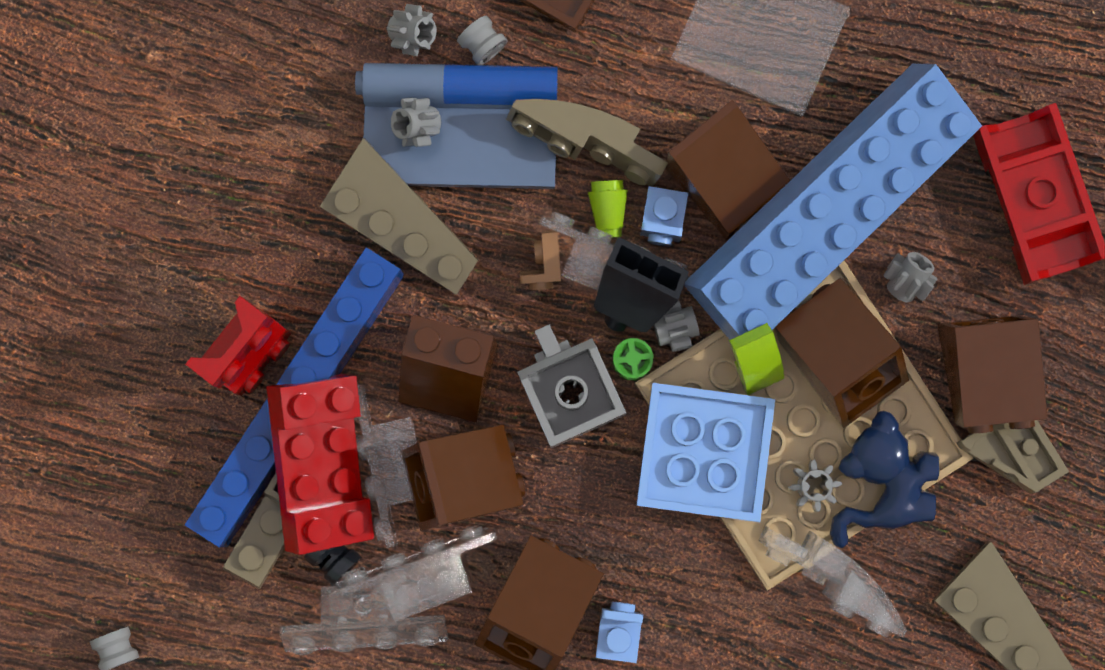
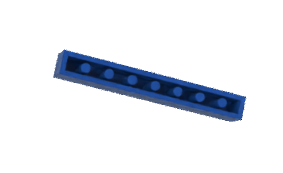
M366 247L276 385L300 384L330 379L334 375L341 374L404 277L402 270ZM268 398L185 523V526L219 548L229 546L276 473Z

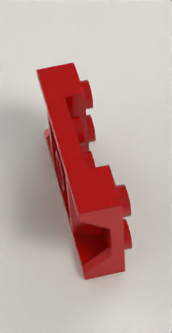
M1050 104L1028 115L1000 124L982 126L973 135L984 170L990 171L1015 244L1011 248L1024 285L1104 260L1105 242L1057 104Z
M239 296L234 302L237 314L201 358L190 357L185 365L212 386L221 388L224 385L234 394L242 396L246 391L251 394L260 385L265 377L262 370L271 359L276 362L284 355L291 344L287 339L292 333L267 313Z
M338 374L330 379L300 384L266 386L285 551L302 555L374 539L370 498L362 497L354 418L361 417L356 375Z

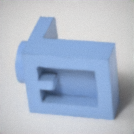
M649 186L640 236L648 237V243L658 246L670 247L672 246V241L680 242L688 193Z
M611 601L610 609L601 608L596 658L637 663L643 613L635 612V604Z

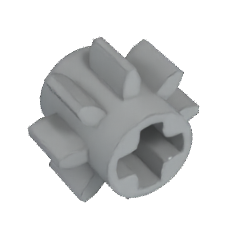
M406 4L405 11L394 10V15L390 18L387 26L389 38L392 40L391 47L402 49L403 54L418 56L419 48L430 50V45L434 42L437 33L436 24L432 19L433 13L422 11V6Z
M429 98L401 99L402 108L393 111L391 117L393 133L399 139H403L402 146L404 147L430 146V136L440 133L441 117L439 111L435 107L430 106Z
M917 252L908 253L906 258L897 253L884 273V277L889 279L887 283L888 291L895 298L903 302H912L915 296L924 301L938 280L937 277L932 275L934 272L932 262Z
M679 300L653 325L659 345L670 344L672 352L690 348L692 346L690 338L700 335L692 306L681 308Z
M810 460L808 472H804L799 468L793 470L799 479L797 484L788 486V490H798L801 496L796 504L798 507L804 505L807 501H811L814 512H819L821 510L820 501L826 500L832 504L837 502L831 493L833 487L841 486L842 482L832 481L829 476L833 470L832 465L825 467L823 471L817 470L816 461ZM820 476L822 479L820 487L824 490L823 493L809 495L807 491L810 485L806 482L807 478L815 479Z

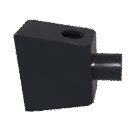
M618 237L605 265L594 307L597 311L605 314V323L613 331L621 332L629 326L639 332H647L677 303L689 271Z

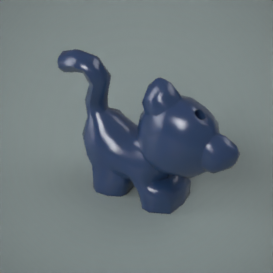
M878 412L872 420L871 427L865 429L853 444L851 453L841 460L839 470L845 476L852 479L863 478L870 483L885 484V490L873 511L846 507L833 517L830 535L833 545L838 548L845 547L848 544L847 525L851 523L864 528L880 527L892 530L913 522L933 521L935 519L936 496L934 493L922 490V486L925 482L938 479L939 456L935 452L920 451L914 455L911 462L909 459L908 440L899 431V423L890 412Z

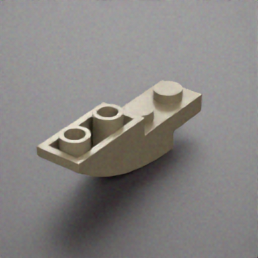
M548 99L515 100L506 118L507 121L512 123V127L517 132L527 137L535 136L547 143L548 149L554 154L564 158L569 156L576 160L582 148L590 151V155L596 161L605 165L612 164L625 172V176L630 181L638 185L653 187L668 164L665 160L634 143L640 128L604 111L581 104Z
M276 473L264 492L265 497L223 566L226 572L259 590L279 556L282 557L285 551Z

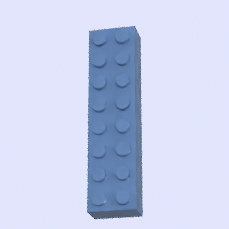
M912 63L685 281L684 286L729 340L766 323L773 330L982 127L981 123L936 64Z

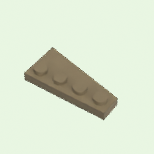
M363 138L320 207L457 295L479 259L438 218L423 199L380 156L375 148Z
M987 541L933 599L949 617L1005 670H1074L991 541Z

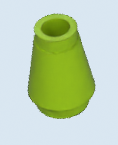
M623 180L591 182V192H588L596 230H598V238L622 237L628 190H624Z

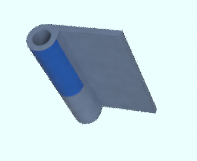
M364 63L363 71H356V95H363L365 105L363 138L375 148L380 156L394 168L409 186L555 189L556 154L548 149L547 143L535 136L527 137L517 132L512 127V123L507 121L506 118L515 100H557L558 67ZM429 98L430 106L435 107L439 111L441 117L440 133L430 136V146L404 147L402 146L403 139H399L393 133L391 117L393 111L402 108L401 99Z

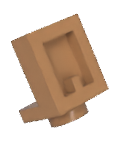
M558 229L542 230V240H534L536 264H544V270L520 272V284L529 283L530 290L554 288L553 282L561 281Z

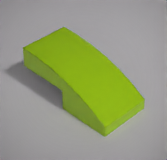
M767 323L729 340L736 359L734 363L747 395L785 379L777 342L773 331Z

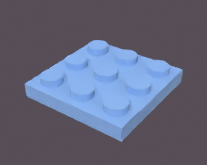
M652 383L636 506L760 522L775 399Z

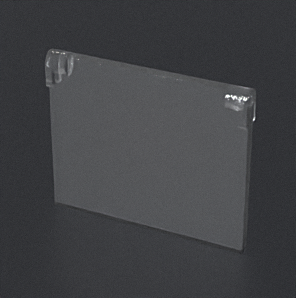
M697 0L671 60L803 117L846 18L850 16L851 7L834 0Z

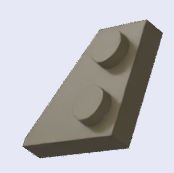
M1034 420L1035 427L1027 429H1010L1009 423L994 424V431L971 433L957 442L960 449L1030 494L1040 491L1069 472L1037 420Z

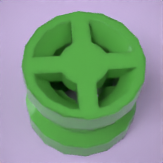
M629 338L617 345L613 353L612 364L615 372L621 378L636 381L649 373L653 365L654 355L651 347L645 341L638 338Z

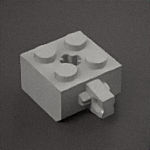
M550 324L535 330L536 337L543 351L534 354L537 361L536 364L518 371L517 374L550 448H554L626 415L624 406L592 338L571 347L568 340L558 344ZM574 383L573 388H576L577 385L581 387L583 392L578 395V403L569 404V399L566 403L562 401L560 396L565 393L564 385Z

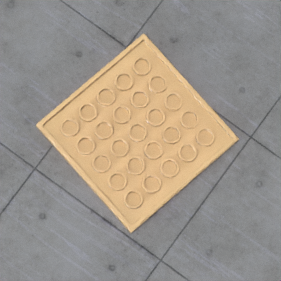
M845 261L834 269L795 307L799 308L812 299L813 294L823 285L832 284L841 278L895 339ZM775 328L772 330L780 352L785 379L749 395L775 399L760 522L720 517L767 591L836 547L833 545L830 535L832 519L836 514L846 507L873 511L885 490V484L870 483L863 478H849L839 470L841 460L851 453L853 444L861 433L871 427L872 420L878 412H890L899 423V431L908 440L909 459L911 462L914 455L920 451L935 452L939 456V477L936 481L925 482L922 490H926L974 459L958 447L957 442L961 438L904 351L903 355L909 381L843 428L783 348ZM721 329L635 382L636 387L648 406L652 383L747 395L734 363L736 359L729 338ZM810 460L816 461L817 470L823 471L825 467L832 465L833 470L829 476L832 481L842 482L841 486L833 487L831 493L837 502L832 504L826 500L820 501L821 510L819 512H814L811 501H807L804 505L798 507L796 504L801 497L798 490H788V486L797 484L799 479L793 470L799 468L804 472H808ZM819 476L815 479L807 478L806 482L810 485L807 493L809 495L813 493L822 494L824 490L820 487L821 477ZM854 523L847 525L848 539L865 528Z

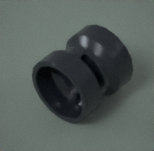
M345 545L307 553L304 556L312 566H319L324 571V578L332 586H335L362 558L354 549H348Z

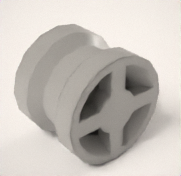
M487 15L480 17L470 24L457 39V43L462 48L469 49L473 54L472 60L476 65H484L490 61L508 42V39L502 33L495 32L492 28V21Z
M129 627L116 630L90 641L92 650L97 651L100 657L98 664L100 670H110L140 658L137 649L132 648L129 642L131 636Z

